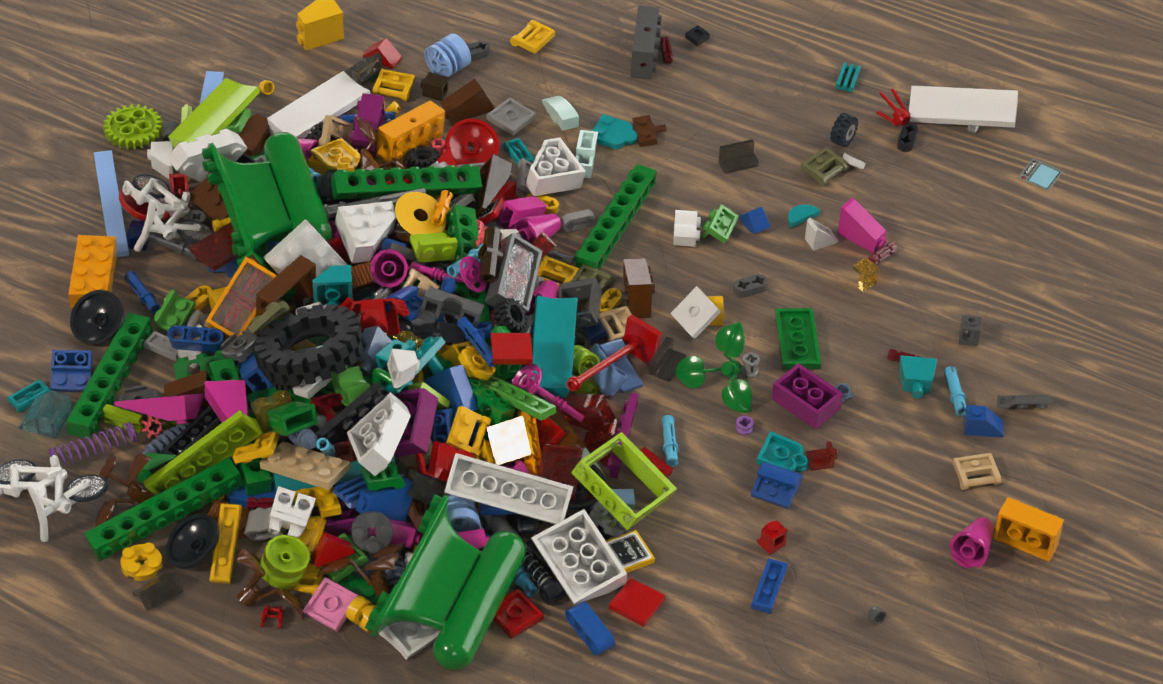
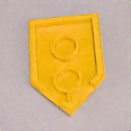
M343 138L310 150L317 159L333 171L341 169L354 171L361 158V155Z

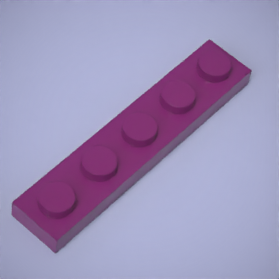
M631 393L629 400H625L624 411L626 412L621 414V428H617L616 435L622 432L629 439L638 408L639 394ZM612 451L613 457H609L607 469H610L611 478L618 479L622 460Z

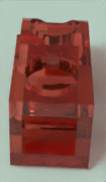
M350 441L334 443L336 458L349 462L357 460Z

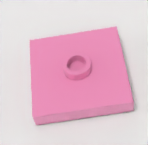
M325 577L303 609L305 615L338 633L347 619L346 611L348 606L359 595Z

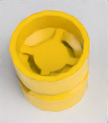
M358 596L348 606L346 618L356 625L359 624L360 628L371 634L372 631L366 629L365 626L371 611L376 605H372L365 597Z

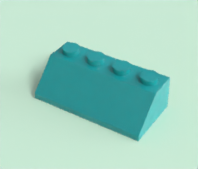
M351 265L331 266L313 280L314 303L321 302L323 305L333 304L337 305L338 308L348 297L352 299Z

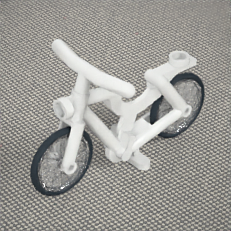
M148 174L137 175L132 180V184L129 181L124 182L122 190L125 195H131L138 205L149 202L142 233L134 246L136 252L141 251L150 232L161 233L166 240H171L173 237H181L191 243L201 245L209 244L214 240L215 234L213 230L200 221L188 219L182 220L178 224L176 223L184 215L189 214L190 209L187 206L190 199L189 192H184L182 198L179 199L170 192V187L164 180ZM165 211H168L171 218L164 225L161 218Z
M53 455L50 457L51 467H36L32 461L18 459L0 466V496L7 494L17 498L22 490L28 489L40 523V539L42 542H46L49 539L46 516L57 511L68 514L73 504L97 499L106 492L108 488L107 480L99 475H84L72 480L67 485L65 493H63V483L68 475L67 471L60 467L57 456ZM45 487H55V501L47 498Z

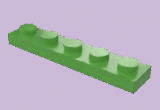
M494 375L488 381L477 379L481 385L494 391L501 399L507 400L511 406L538 420H545L556 413L555 405Z

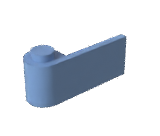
M619 338L599 346L605 355L609 357L625 347V343ZM627 354L613 363L614 366L621 369L628 376V379L620 388L622 393L644 386L628 361Z
M595 343L590 352L597 355L601 362L607 356L601 347ZM611 364L594 375L593 378L601 387L600 391L609 397L610 395L614 396L628 379V376L621 369Z

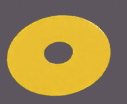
M409 192L398 199L395 206L396 218L408 233L412 235L443 232L446 226V216L442 226H436L437 220L435 224L431 221L435 213V205L438 202L433 197L422 192ZM416 209L426 211L428 215L427 220H417L414 216V211Z

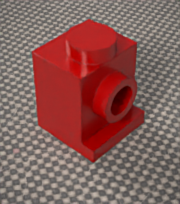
M777 520L771 521L761 529V537L757 540V543L771 555L786 545L787 529Z

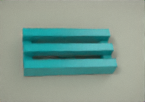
M844 62L835 89L853 92L861 66L857 65V67H854V64L847 66V63ZM847 70L848 73L846 75L843 86H841L845 71ZM855 72L850 87H847L851 73Z
M520 138L503 143V148L517 167L518 162L522 158L534 163V156Z
M39 379L7 397V401L20 413L52 394L51 390Z

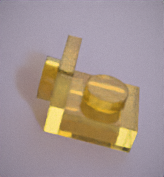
M864 258L853 265V269L860 274L859 289L864 292L877 283L879 267L873 262Z

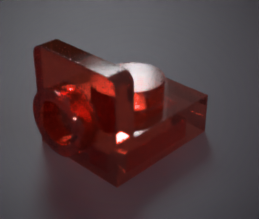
M831 441L826 442L825 449L806 451L810 470L834 468L837 450L833 448Z

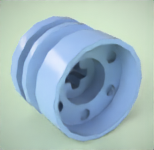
M453 33L427 47L424 52L426 63L431 72L447 77L470 65L471 62L468 46L460 36Z
M450 495L447 512L456 532L482 529L476 503Z

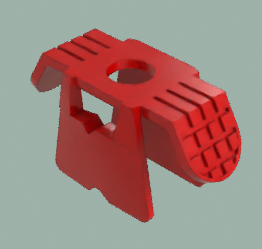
M396 298L353 301L349 310L356 313L362 331L365 328L379 326L387 336L400 334L397 313L403 317L409 315V310L404 300ZM385 305H391V312H386Z
M434 441L428 472H426L424 458L421 453H416L417 470L419 473L447 482L455 453L471 458L474 457V454Z

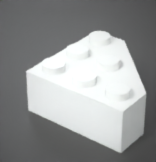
M226 128L220 130L219 134L213 136L207 134L196 138V141L188 144L186 141L179 143L167 157L176 171L203 182L208 174H212L208 173V171L205 172L202 161H204L202 149L207 148L208 143H214L220 154L234 162L246 151L247 146L237 133Z
M561 138L544 140L542 148L530 167L526 186L533 196L579 189L582 187L586 171Z
M392 201L338 207L335 225L352 263L370 261L374 253L382 246L384 237L387 238L393 232L397 218Z
M306 219L263 257L277 274H280L300 255L316 264V277L331 266L347 265Z
M391 392L347 432L358 462L374 476L384 471L390 463L411 417L407 406Z

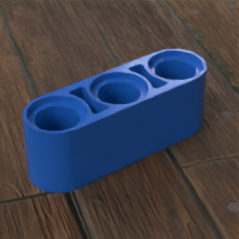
M176 325L172 326L167 332L171 346L177 350L215 353V351L222 350L221 345L225 341L222 331L215 328ZM196 337L200 338L197 341H193V339ZM215 339H220L218 342H212Z
M586 602L565 610L568 623L594 655H598L615 646L613 635Z

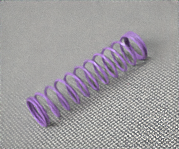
M127 422L126 424L122 425L121 429L118 426H115L114 432L111 429H108L106 434L103 431H100L99 438L96 434H92L91 440L89 437L85 436L84 443L82 442V440L77 439L76 445L72 441H70L69 448L65 444H62L61 450L57 446H55L54 449L49 448L48 451L50 457L53 455L57 456L55 452L57 448V450L63 458L64 464L67 465L66 460L64 458L63 446L66 447L71 457L72 463H74V459L71 452V443L74 445L78 453L79 459L82 460L79 452L78 441L82 443L86 451V455L89 458V453L86 447V438L91 443L94 450V454L97 455L94 446L93 436H95L99 441L103 453L105 451L101 441V433L105 436L110 450H112V447L109 441L108 431H110L113 434L118 448L120 447L116 436V428H118V430L120 431L125 445H127V441L124 436L123 426H126L128 436L133 443L137 441V437L133 425L131 424V422Z

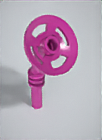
M471 256L462 258L460 261L461 275L452 276L455 282H463L472 291L477 293L484 291L487 284L482 282L479 277L481 264ZM412 262L410 269L413 268L421 273L430 275V278L438 279L439 281L443 280L444 275L449 276L444 270H436L435 267L430 268ZM480 282L479 287L476 288L474 284Z
M525 365L517 372L512 385L522 390L527 389V392L532 395L537 393L559 408L560 411H564L580 423L583 421L585 416L569 406L567 401L563 402L562 398L559 399V396L556 397L539 386L542 373L537 365ZM532 370H535L538 373V376L535 373H532ZM526 374L527 376L524 377L521 384H519L522 377Z

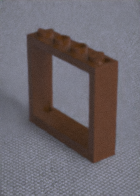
M302 255L294 260L256 294V316H261L266 311L265 308L268 304L279 300L294 285H296V307L291 313L295 315L297 308L313 304V280L316 278V264Z

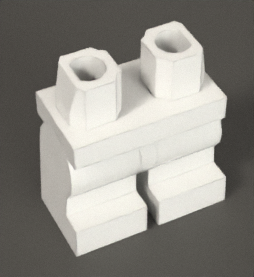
M278 486L268 520V532L279 535L282 527L289 529L287 535L299 538L304 533L316 498L298 493L295 505H292L296 492Z

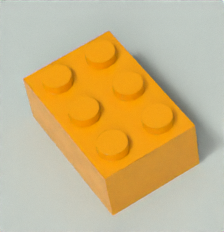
M1007 497L998 513L993 539L1050 562L1059 544L1064 519Z

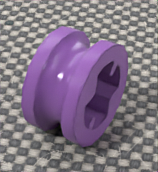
M740 416L736 420V431L741 435L751 434L754 425L753 419L749 416Z

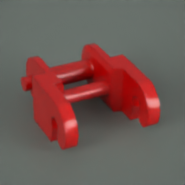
M267 604L262 611L260 627H264L265 621L268 618H278V629H281L284 612L282 605L279 608H273ZM269 612H278V615H270Z

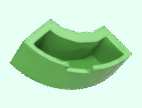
M359 366L346 368L340 374L331 371L336 394L340 393L344 400L341 402L345 406H348L370 388V384L366 383L363 379Z

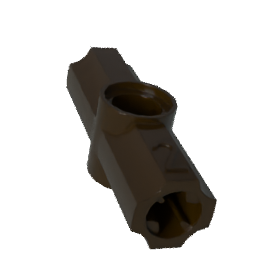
M487 227L485 229L483 245L478 252V259L481 260L479 277L484 283L496 281L498 265L503 258V251L500 250L502 233L497 227Z

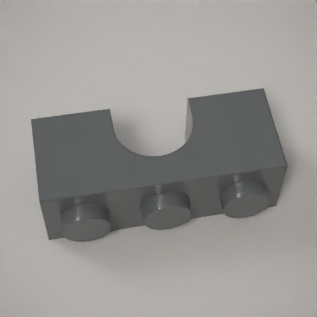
M429 286L424 295L420 313L437 319L443 314L451 315L457 320L467 317L474 328H477L484 305Z

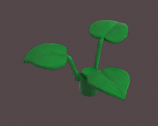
M737 322L721 328L716 334V346L719 351L725 352L724 356L729 360L724 362L722 367L704 369L702 358L689 356L679 362L675 372L676 376L686 387L698 388L705 381L704 373L722 371L725 376L731 377L728 381L729 386L722 389L723 402L734 411L746 413L752 411V390L747 381L736 379L737 375L742 371V365L735 358L741 355L745 344L742 323Z

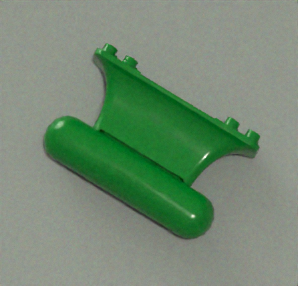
M277 132L271 135L264 145V154L267 161L258 163L231 161L220 154L214 143H208V147L202 149L203 169L205 172L212 173L207 175L209 185L216 184L234 230L231 233L234 243L232 245L234 256L238 255V258L241 259L251 250L256 253L264 242L277 235L293 231L305 219L326 242L333 238L331 225L300 143L293 134Z
M435 494L417 530L424 534L391 594L382 591L376 607L373 608L369 615L365 628L372 631L370 636L375 638L383 629L398 622H415L437 629L440 632L433 645V656L436 662L444 669L458 671L463 670L472 662L524 561L526 548L519 536L508 531H500L493 534L487 540L482 551L475 548L461 538L452 527L447 512L449 496L444 494L443 497Z

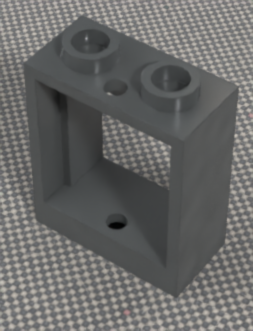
M596 278L560 284L558 298L578 297V299L590 297L589 310L576 313L575 328L598 325L602 289Z

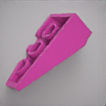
M204 393L115 401V406L167 421L176 420L177 424L189 423L188 419L197 417Z

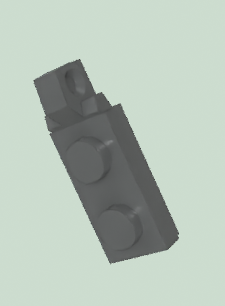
M1050 395L997 396V407L1006 409L1014 404L1019 408H1027L1028 404H1036L1037 408H1047V404H1053V397Z

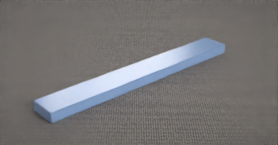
M112 150L93 152L106 235L116 236L117 257L129 256Z

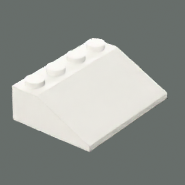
M585 509L531 537L533 543L574 605L608 594L626 584V571Z

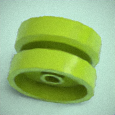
M280 535L271 539L264 550L259 564L266 572V575L262 578L269 585L281 589H288L298 585L304 576L310 560V552L307 546L300 539L289 535Z

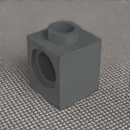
M962 315L959 344L978 346L981 332V317Z

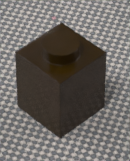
M428 72L420 84L422 96L443 101L448 92V77Z

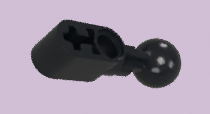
M398 318L400 334L395 336L401 337V334L405 336L412 335V337H421L423 340L428 337H442L445 341L444 345L468 342L465 338L466 335L456 323L434 322L433 324L425 323L422 326L413 325L410 320Z

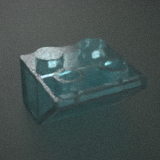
M51 390L36 398L21 421L19 429L56 439L72 412L70 395Z

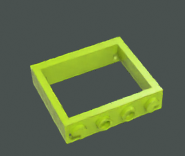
M622 432L580 460L571 472L626 530L668 501L677 490ZM612 451L658 497L637 514L590 468V466Z

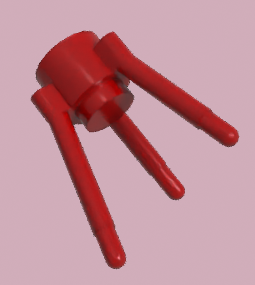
M893 88L891 89L901 109L897 108L883 92H879L882 98L894 110L893 118L880 111L876 113L892 122L896 127L898 125L902 127L907 124L911 119L910 112L905 108Z

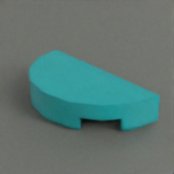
M802 204L795 206L788 213V225L790 228L800 225L809 218L812 219L819 216L821 210L812 205Z

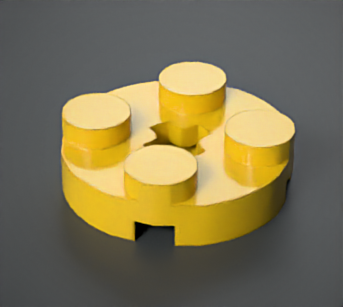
M466 346L458 355L460 364L463 365L466 375L470 378L476 377L488 381L496 371V366L489 367L474 346Z
M152 543L137 544L127 547L122 551L121 569L126 577L129 575L134 577L136 581H146L154 578L157 575V571L162 568L161 553ZM144 560V564L141 565L138 561Z

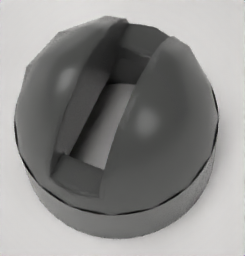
M875 606L869 609L868 618L875 625H879L885 620L886 612L882 608Z

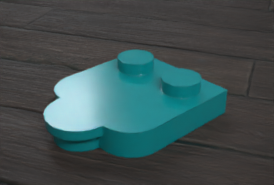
M602 114L592 130L598 132L597 144L612 149H621L625 145L634 144L637 140V133L633 130L631 123Z
M771 431L755 462L759 465L767 462L794 472H804L809 466L808 459L803 454L804 448L800 443Z

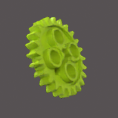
M130 104L129 108L123 105V109L117 107V112L111 111V116L107 115V120H104L105 138H108V142L113 141L114 146L119 144V148L126 146V150L130 146H133L134 150H136L137 146L143 148L144 144L150 146V141L156 142L155 138H160L163 128L161 116H158V112H153V108L147 110L146 105L140 108V104L136 107Z

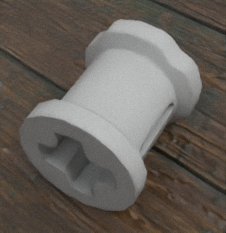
M746 353L743 356L744 366L741 373L747 378H754L759 373L757 365L760 363V357L756 353Z

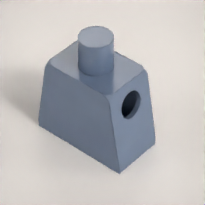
M379 326L365 328L363 331L365 339L364 352L361 357L356 358L362 363L360 370L364 376H369L375 368H378L375 355L392 342Z

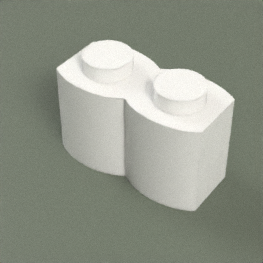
M675 210L673 245L695 247L696 241H700V230H697V228H700L701 217H697V211Z

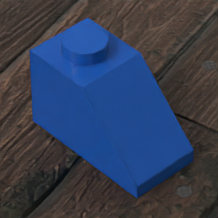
M966 405L964 435L1004 437L1003 420L986 406Z

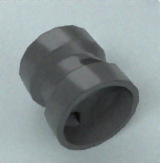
M175 121L166 122L163 125L162 141H170L168 136L180 124Z

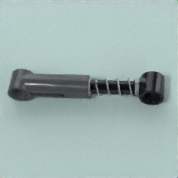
M481 512L478 513L481 525L485 531L489 530L492 535L496 532L508 531L515 533L522 539L506 520L505 514L481 515ZM522 539L526 548L522 566L524 569H527V573L532 575V579L537 582L542 600L547 605H551L566 597L567 593L558 579L548 576V572L545 573L543 566H539L538 560H534L532 549Z

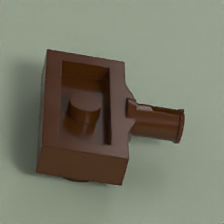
M650 115L632 118L640 147L657 144L656 133L667 131L665 124L655 126L651 121Z

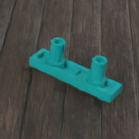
M428 337L422 342L423 345L415 351L417 359L420 361L419 370L415 372V375L425 364L432 371L433 375L440 373L444 369L435 354L445 344V341L442 337ZM412 380L407 382L399 390H395L389 383L384 387L394 394H399L402 389L407 391L409 385L413 384Z

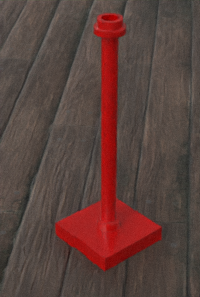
M633 314L627 318L625 334L622 339L625 347L580 376L570 377L567 381L568 389L571 391L579 390L583 382L628 353L652 366L656 362L662 332Z

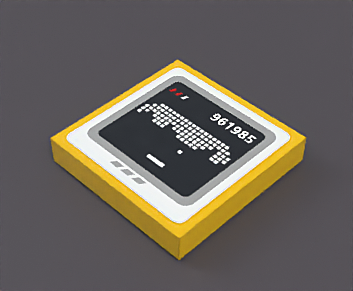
M637 530L606 541L626 573L655 563V557Z

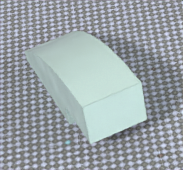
M561 96L542 99V103L554 124H558L562 131L579 127V115L566 99Z
M580 130L575 158L586 171L584 178H591L598 138V132Z

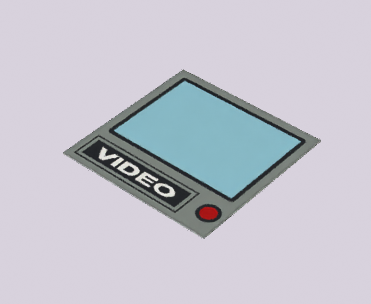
M1032 158L1018 178L1049 191L1063 171Z

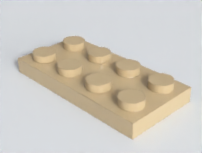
M282 441L270 457L260 461V469L329 490L351 469V464L349 461Z

